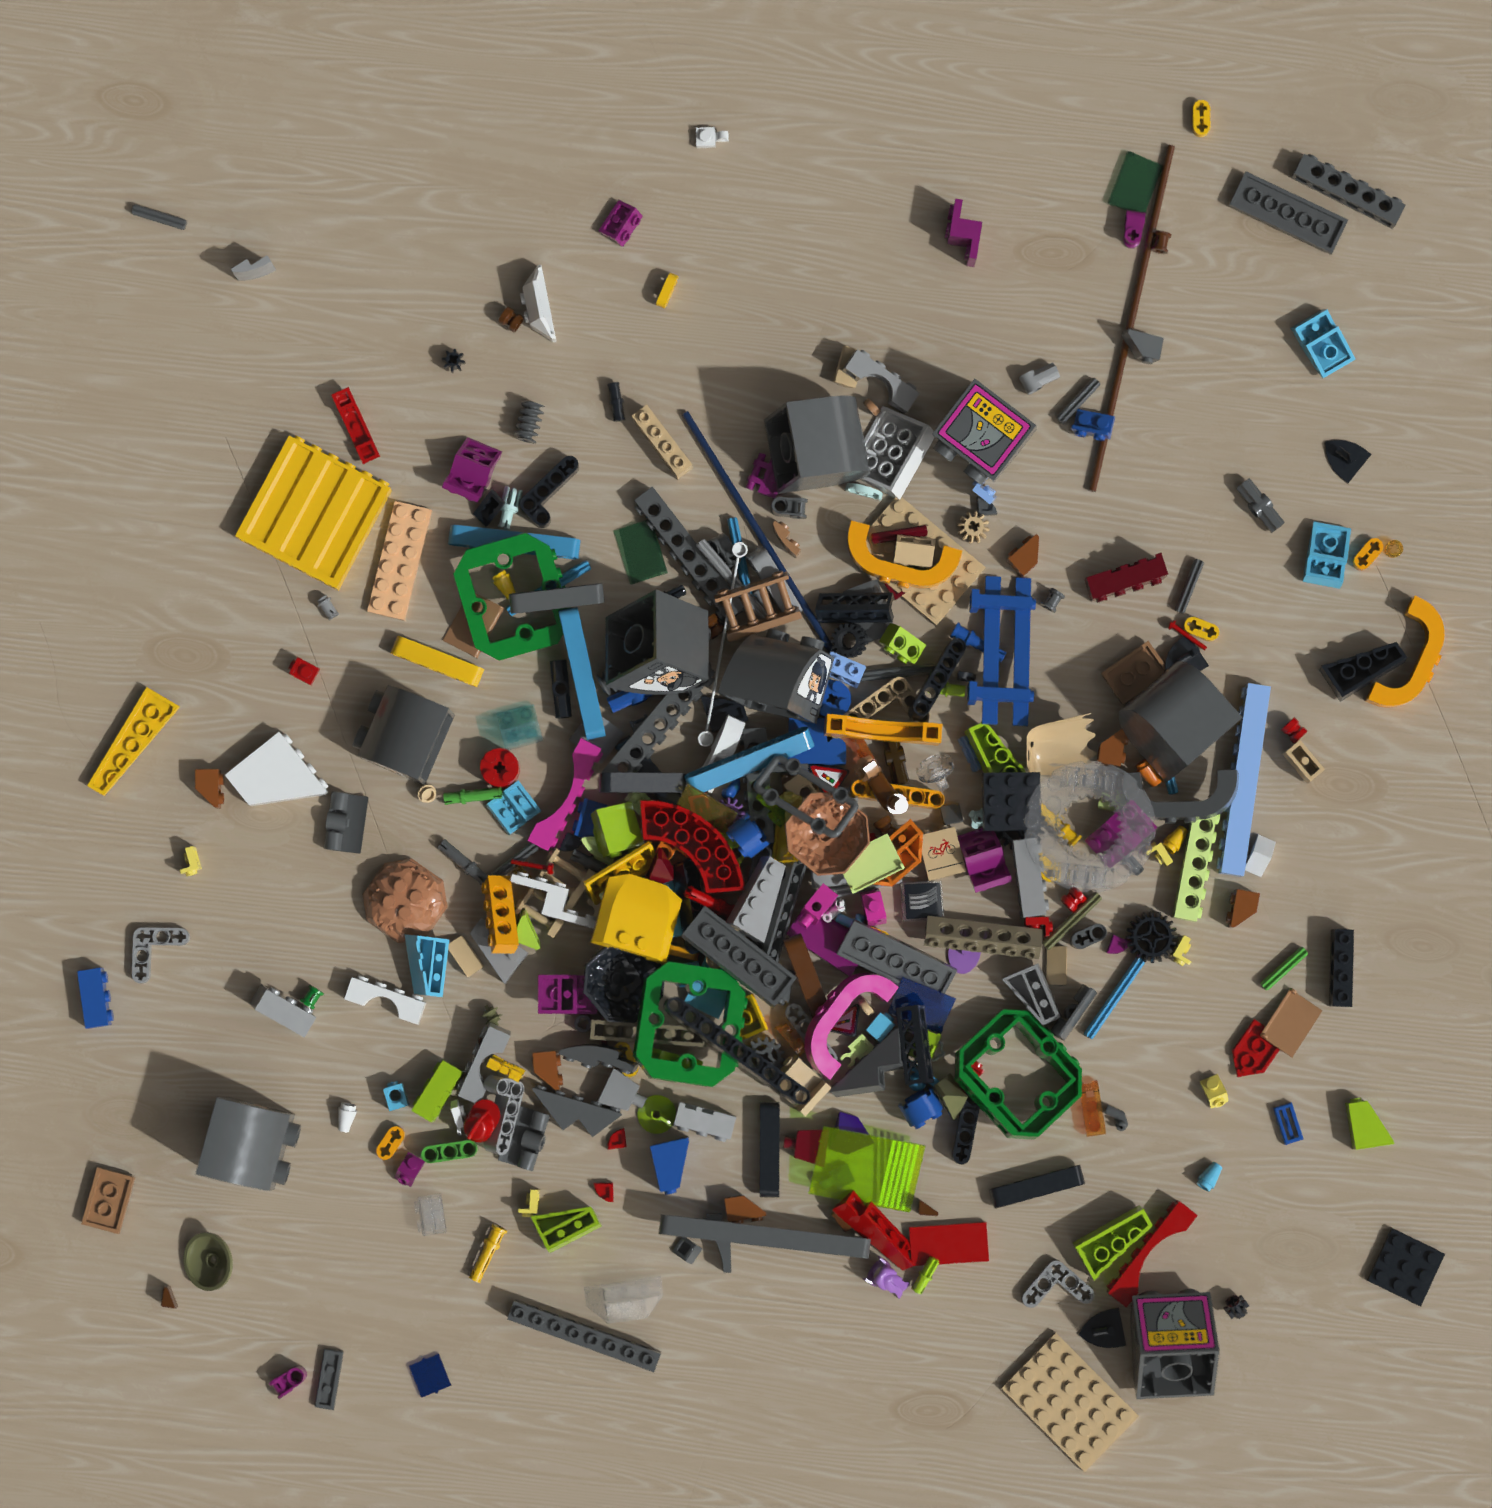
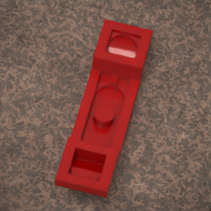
M349 387L331 394L362 464L379 458V452Z

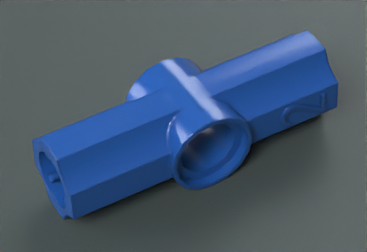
M621 691L606 699L612 712L615 713L631 705H638L653 695Z

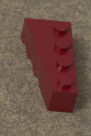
M1161 552L1155 554L1153 559L1143 558L1134 562V565L1125 564L1115 568L1116 570L1114 571L1110 569L1086 577L1084 581L1091 602L1096 600L1097 603L1108 600L1107 597L1114 595L1116 598L1125 595V591L1133 589V592L1140 591L1147 584H1151V586L1159 585L1168 575V571Z

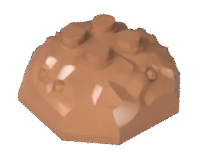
M823 792L809 794L798 809L813 819L817 817L824 819L826 826L834 830L851 806L846 803L838 804L834 801L832 794ZM859 809L842 833L836 838H830L825 834H814L810 825L794 815L785 823L788 852L817 876L845 874L870 844L868 817Z
M412 858L384 863L362 894L367 922L397 943L406 942L404 934L427 937L448 908L444 881Z

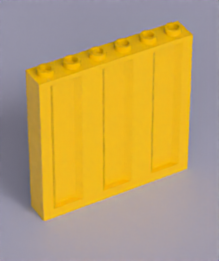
M295 435L294 438L288 436L235 537L339 591L392 490L388 487V482L382 479L378 481L373 479V475L367 471L362 470V472L355 470L356 466L347 461L345 464L338 461L339 457L332 453H328V455L322 453L320 447L314 444L311 446L305 444V440Z

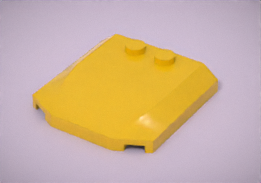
M625 874L609 877L606 882L591 943L607 948L614 947L646 957V960L663 965L667 961L682 899L667 885L639 876Z

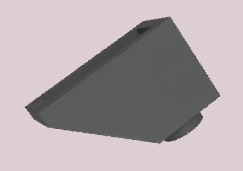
M1131 329L1122 332V338L1136 359L1142 360L1141 362L1144 364H1153L1160 360L1164 338Z

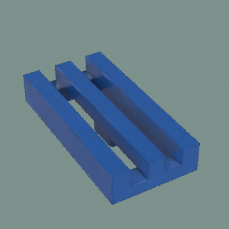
M1292 1102L1274 1107L1273 1111L1284 1145L1303 1140L1304 1138ZM1285 1108H1289L1298 1136L1296 1138L1294 1137ZM1279 1110L1282 1111L1286 1127L1290 1136V1140L1287 1139V1135L1279 1114Z

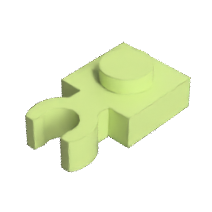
M861 1034L848 1046L851 1052L843 1054L840 1059L843 1060L845 1057H850L851 1062L847 1065L850 1068L854 1065L856 1058L860 1060L865 1055H868L874 1046Z

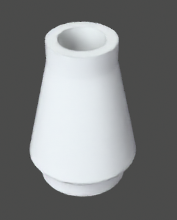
M342 1102L341 1106L338 1107L339 1131L349 1132L357 1113L356 1105Z

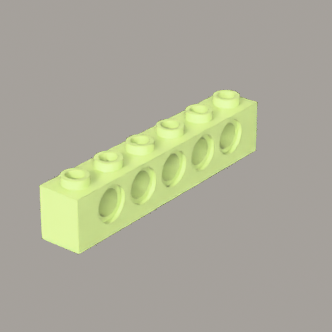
M1220 814L1212 818L1202 819L1209 825L1207 831H1203L1199 827V823L1202 820L1189 823L1172 918L1197 922L1198 918L1201 919L1203 908L1200 907L1201 899L1204 900L1206 895V889L1203 887L1204 882L1208 881L1210 870L1207 869L1208 862L1212 861L1213 851L1210 849L1211 844L1215 843L1217 832H1214L1215 824L1218 825ZM1198 839H1201L1205 842V848L1203 850H1200L1196 847V841ZM1194 858L1201 860L1202 865L1199 869L1194 868L1192 865ZM1191 877H1195L1198 880V885L1195 888L1189 885ZM1187 896L1194 898L1195 902L1192 907L1185 903Z

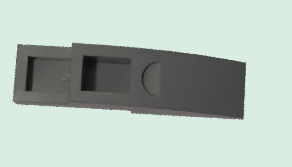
M602 1044L574 1045L561 1049L558 1053L563 1056V1059L574 1062V1060L579 1061L586 1068L595 1067L601 1061L603 1066L610 1068L612 1066L620 1068L619 1071L625 1074L637 1071L639 1065L637 1062L621 1057L623 1049Z

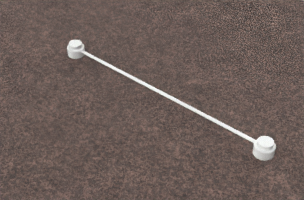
M737 542L732 546V554L737 558L731 589H734L739 558L744 557L748 551L746 544L743 542ZM727 615L724 624V630L722 635V641L720 646L705 731L701 732L697 738L698 743L704 747L710 746L713 742V735L710 732H708L717 685L726 629L728 624Z

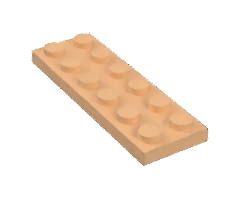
M398 501L394 502L367 612L405 621L432 515L431 509Z

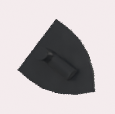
M1332 440L1325 442L1326 455L1330 466L1347 484L1372 455L1363 447L1350 441Z
M1182 637L1172 646L1165 661V671L1177 661L1186 662L1199 671L1209 666L1200 653V649L1186 637Z
M1119 1307L1099 1312L1091 1317L1078 1335L1097 1347L1118 1348L1126 1346Z

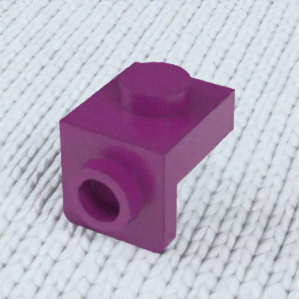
M408 1152L394 1178L400 1184L411 1187L425 1162Z

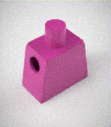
M823 883L801 911L803 916L798 920L799 925L805 929L811 923L816 925L834 904L838 895Z
M879 888L860 892L867 925L873 927L886 924L887 917Z

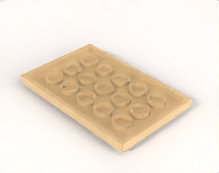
M902 497L900 500L894 498L871 525L867 534V548L875 558L894 563L896 541L873 544L871 540L872 533L926 525L928 535L921 538L935 539L932 568L939 562L944 546L963 550L956 570L950 578L940 585L931 588H914L909 586L906 589L897 586L898 583L892 581L888 584L897 593L903 591L905 594L901 597L937 626L986 567ZM915 565L905 566V567L913 568V569H916V570H929V569H931V567H927V568H925V569H922V568H918V567L915 566Z
M1056 1332L1001 1387L1084 1472L1139 1417Z

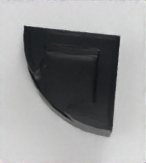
M958 671L957 680L976 682V674Z
M567 832L559 850L569 852L579 848L583 844L581 838Z

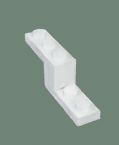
M517 872V875L512 874L511 882L547 892L542 915L594 929L597 917L587 914L585 918L578 916L579 912L567 909V913L563 912L569 889L565 888V884L555 882L554 885L548 884L547 879L536 877V880L528 878L529 874Z

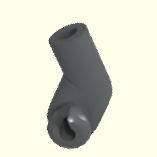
M1108 1105L1105 1114L1114 1117L1117 1130L1124 1131L1128 1127L1125 1112Z

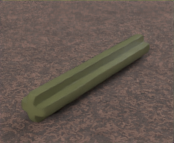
M1094 892L1042 942L1043 946L1050 950L1102 900V897L1097 892Z

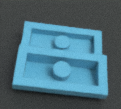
M519 780L502 792V799H493L486 804L508 835L514 833L541 812V809Z

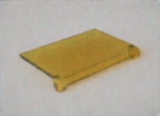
M687 784L676 804L704 818L723 837H725L726 832L729 830L728 827L732 825L738 814L690 784Z

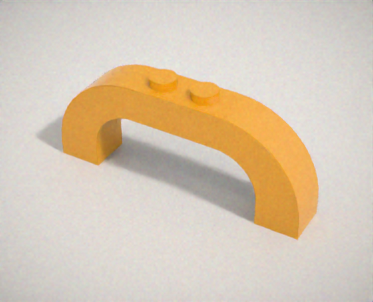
M851 520L847 539L849 553L855 564L862 571L879 578L880 582L890 584V581L898 583L897 586L906 589L909 586L914 588H931L942 584L950 578L959 564L963 550L948 546L943 547L939 562L929 570H916L877 559L869 552L866 544L870 525Z
M1413 596L1410 599L1404 616L1417 621L1422 626L1425 632V642L1404 686L1389 688L1378 682L1372 684L1365 699L1366 702L1372 705L1392 708L1411 701L1423 690L1426 682L1429 683L1434 675L1432 669L1434 665H1438L1442 655L1439 653L1445 636L1443 621L1437 610L1430 603L1417 596Z

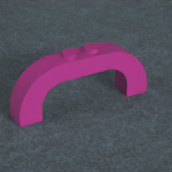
M858 973L846 978L835 990H832L827 995L826 1002L816 1010L815 1016L810 1022L805 1035V1053L813 1069L822 1077L831 1080L842 1065L830 1055L827 1049V1037L855 997L864 992H871L879 1000L888 1003L899 987L885 977L872 973Z

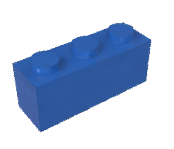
M104 968L77 971L85 1029L112 1025L111 1021H114L112 1009L109 1010L108 1002H111V994L106 989V983H108L107 971H104Z

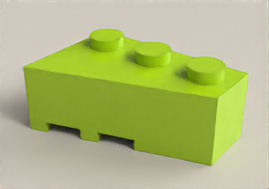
M442 1060L441 1063L437 1062L432 1071L434 1072L433 1077L427 1079L423 1086V1093L421 1096L418 1095L413 1103L414 1107L411 1110L431 1123L437 1119L464 1071L445 1060Z
M592 1207L530 1216L549 1253L602 1227Z

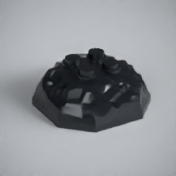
M603 947L585 964L582 992L606 1021L635 1023L639 1015L643 980L659 968L661 964L614 947ZM662 982L660 1000L663 998L664 982Z

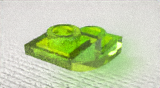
M769 785L765 787L766 790L771 788ZM758 794L756 798L770 810L767 816L781 828L786 823L785 810L776 804L773 806L767 805L763 796Z

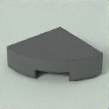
M977 497L978 516L982 514L985 516L997 515V510L992 503L989 504L981 497Z

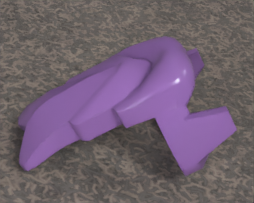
M878 1256L879 1260L871 1267L867 1277L863 1278V1280L874 1287L895 1293L896 1297L900 1299L903 1291L910 1285V1282L903 1281L897 1275V1272L891 1268L889 1262ZM882 1267L879 1274L874 1278L875 1271Z

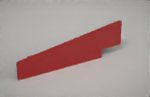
M852 1190L833 1208L832 1211L863 1238L871 1239V1244L902 1271L914 1266V1262H912L908 1251L911 1249L910 1242L872 1201L865 1205L856 1192Z

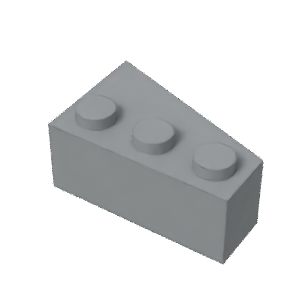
M481 918L470 934L503 983L506 984L529 953L520 946L517 947L514 954L491 953V946H488L489 929L486 928V920Z
M1039 963L1002 979L1042 1025L1062 1017Z
M261 984L249 1004L256 1011L305 1038L316 1019L312 1014L313 1010L305 1005L301 1008L296 1005V1000L289 996L284 998L279 995L280 991L271 986L267 988Z
M680 1102L674 1125L678 1126L677 1129L688 1132L691 1129L695 1130L697 1135L707 1137L710 1134L715 1136V1140L726 1142V1139H731L736 1116Z

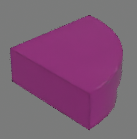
M1112 935L1106 953H1121L1128 948L1127 943L1131 941Z

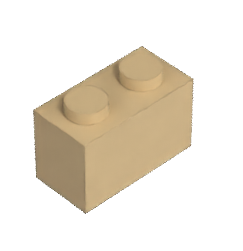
M897 534L894 563L902 566L915 565L922 569L932 568L935 539Z
M1301 740L1282 753L1306 783L1311 782L1325 770Z

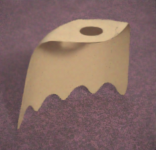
M1092 713L1046 723L1031 729L1027 735L1026 760L1028 771L1040 772V775H1096L1097 772L1087 765V761L1097 754L1096 751L1087 747L1089 740L1094 738L1096 734L1085 728L1094 719L1083 718ZM1051 763H1057V764H1067V765H1065V766H1055V767H1053V766H1051V765H1049V764H1051Z

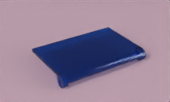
M903 977L887 1013L897 1017L896 1008L923 1005L925 1006L927 1029L941 1034L956 998ZM911 1010L903 1011V1020L909 1022L912 1018Z

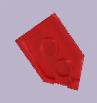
M1253 1019L1232 1050L1237 1077L1264 1073L1280 1050L1260 1036L1265 1026Z

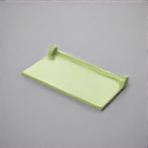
M887 833L871 841L843 875L854 894L905 867Z

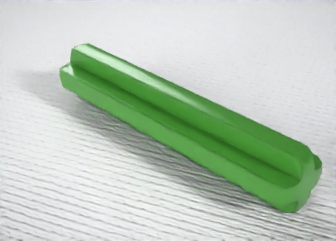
M1303 947L1298 948L1260 983L1265 990H1269L1308 955L1306 949Z

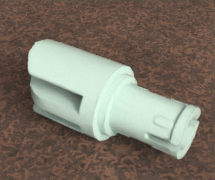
M505 485L502 499L506 503L501 509L502 514L498 525L499 528L504 527L503 529L510 530L513 514L517 513L519 509L522 490H518V492L516 488H511L510 490V487Z

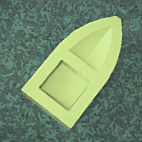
M584 837L581 839L585 848L594 855L595 859L609 866L613 863L614 859L610 857L603 858V855L598 851L594 837Z

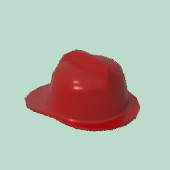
M482 1099L473 1105L463 1124L467 1139H471L474 1142H484L489 1139L500 1120V1110L495 1102L489 1099Z

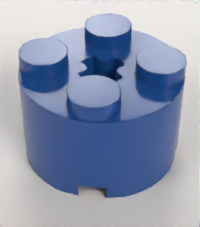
M828 680L819 713L820 717L825 718L827 714L844 715L848 711L851 704V694L846 685L841 681ZM829 696L836 698L833 705L831 702H827Z
M746 813L728 827L729 831L726 834L732 841L739 844L738 850L744 857L752 858L767 847L770 842L764 841L767 838L755 821L751 822L748 820L751 816Z
M928 1087L929 1091L927 1092L923 1089L905 1099L906 1103L903 1106L901 1103L898 1105L910 1127L914 1126L915 1129L921 1128L926 1124V1120L930 1118L934 1120L942 1115L941 1110L943 1106L932 1087Z

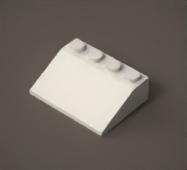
M883 406L864 439L870 474L860 480L900 500L935 438L933 436L934 431L925 423Z

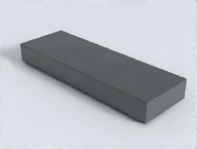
M324 1349L314 1407L329 1410L335 1409L344 1351Z

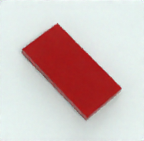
M987 1222L909 1227L911 1260L914 1262V1266H925L931 1256L939 1260L938 1265L989 1261Z

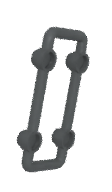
M782 755L774 756L754 783V790L763 796L767 805L773 806L776 804L810 825L812 832L816 835L825 834L830 838L838 837L858 810L857 801L849 796L848 791L844 787L835 788L802 768L800 761L796 758L787 759ZM778 763L783 764L790 775L799 774L832 794L836 803H846L851 806L834 830L826 826L824 819L819 817L813 819L779 798L778 792L775 789L770 788L766 790L761 787Z

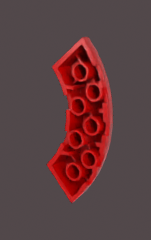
M640 801L643 840L667 843L686 854L695 864L702 877L705 894L744 890L742 873L734 852L721 833L698 814L678 805L660 801Z

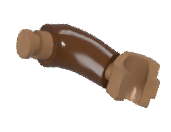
M870 755L860 758L854 767V771L863 782L870 779L868 785L880 805L886 811L893 814L905 812L908 808L906 798L892 787L883 772L878 774L882 770L881 767Z

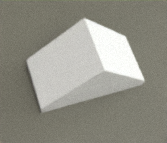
M1258 834L1246 861L1245 871L1261 877L1272 858L1276 842Z

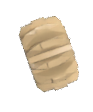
M977 511L974 512L973 517L970 512H967V518L964 516L960 517L963 523L957 524V527L963 528L958 531V535L965 534L962 538L963 541L969 537V544L973 543V538H975L977 543H980V537L985 539L987 536L984 532H989L990 530L988 527H984L989 524V521L982 522L985 515L982 514L978 518ZM972 523L974 526H978L976 532L973 529H969Z

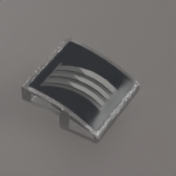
M942 881L900 883L903 921L927 920V916L944 918Z

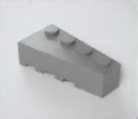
M1036 838L1012 841L1014 867L1017 868L1015 877L1017 887H1019L1018 903L1022 906V911L1019 912L1020 918L1046 915V911H1049L1048 899H1044L1043 893L1046 891V882L1041 877V872H1044L1043 861H1039L1038 853H1041L1040 841L1037 842Z
M761 856L726 923L752 940L765 943L786 866L770 856Z

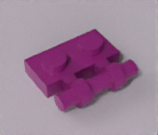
M759 453L757 459L753 462L754 467L751 475L747 477L748 482L745 488L752 491L755 484L760 485L759 494L775 499L778 492L772 460L769 463L764 462L766 455ZM761 468L766 470L763 479L758 478Z

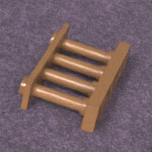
M787 571L774 572L771 577L731 590L722 589L714 595L716 603L722 601L730 624L729 630H726L729 642L802 618L799 607L795 608L792 606L784 580L789 579ZM777 583L785 607L784 612L778 614L773 611L766 590V586ZM757 589L767 614L766 618L760 620L755 617L748 596V592ZM739 595L748 618L747 624L742 626L737 624L729 598Z

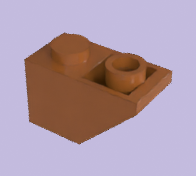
M1038 534L1033 537L1029 535L1022 541L1024 545L1020 549L1015 547L1008 554L1007 562L1021 578L1038 563Z
M1123 729L1099 745L1096 764L1119 768L1121 763H1125L1126 752H1123L1124 745H1128L1129 739Z
M195 769V789L215 808L221 809V804H224V793H221V785H224V774H221L219 769Z
M1240 889L1234 890V893L1231 892L1229 904H1232L1231 912L1228 911L1226 916V923H1229L1228 928L1236 927L1257 912L1260 893Z
M557 1051L532 1053L534 1073L552 1088L559 1090L560 1085H563V1076L558 1072V1066H561L560 1054L557 1055Z
M744 1195L724 1198L728 1222L732 1221V1223L742 1224L744 1219L750 1218L751 1222L762 1221L763 1217L766 1216V1211Z

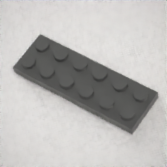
M1247 171L1244 173L1229 204V207L1332 255L1348 222V219Z
M706 906L703 907L681 936L772 1008L776 1006L797 978Z
M855 919L852 921L836 952L837 955L939 1004L957 972V968Z

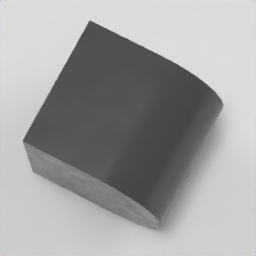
M831 396L786 402L764 419L778 494L836 486L859 480L870 474L856 397Z
M1182 661L1175 662L1118 713L1120 725L1129 741L1166 783L1243 718L1201 671Z

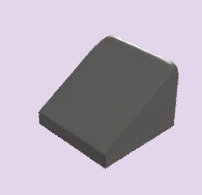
M959 803L940 807L944 825L963 822Z
M681 1237L672 1252L689 1264H693L702 1248L688 1238Z

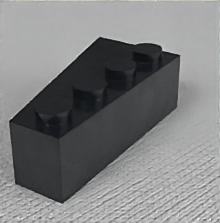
M1394 642L1346 659L1343 658L1330 664L1321 665L1319 671L1341 702L1405 663L1407 656L1399 644Z

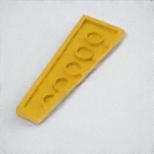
M146 687L87 786L105 796L178 711L180 706Z

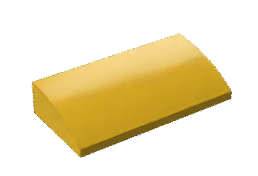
M650 841L583 882L588 896L595 905L601 902L599 894L605 890L609 877L625 874L642 877L648 873L656 854Z

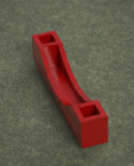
M1172 1201L1169 1204L1164 1218L1160 1217L1156 1221L1154 1231L1152 1233L1148 1232L1142 1240L1144 1243L1140 1249L1137 1247L1132 1252L1130 1262L1128 1264L1125 1262L1118 1271L1120 1273L1116 1279L1112 1278L1106 1286L1108 1288L1106 1292L1126 1308L1132 1302V1296H1136L1139 1292L1140 1271L1150 1251L1165 1238L1186 1231L1198 1216L1181 1201Z

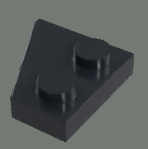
M702 696L700 698L708 718L711 698ZM714 698L709 723L711 731L720 730L727 715L743 722L748 721L744 706L735 701Z

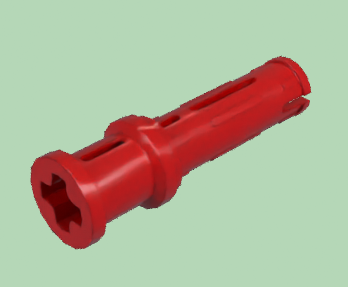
M689 886L685 891L686 898L706 906L716 915L725 917L726 920L735 906L726 903L724 899H715L692 886Z

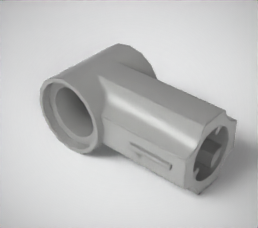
M1052 362L1036 371L1032 370L1023 374L1019 379L1027 395L1040 390L1042 386L1060 378L1057 367Z

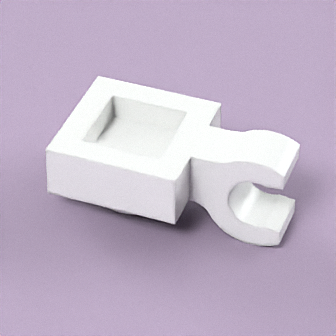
M715 127L696 128L697 148H716V142H729L728 131L715 133Z
M457 1099L450 1101L457 1126V1133L460 1136L462 1135L461 1128L464 1127L465 1121L463 1117L466 1116L464 1106H460Z

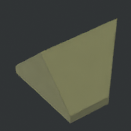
M950 1073L935 1084L934 1087L945 1109L953 1120H956L968 1096Z

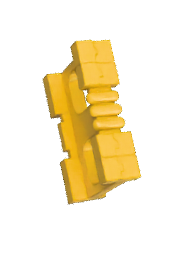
M495 1054L489 1059L486 1066L496 1072L499 1070V1072L509 1075L508 1078L519 1082L525 1073V1069L517 1065H510V1063L504 1062L503 1058Z

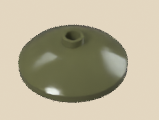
M210 1232L200 1233L192 1237L186 1245L183 1258L188 1278L196 1287L205 1291H214L222 1288L230 1279L233 1268L232 1255L228 1245L220 1236Z

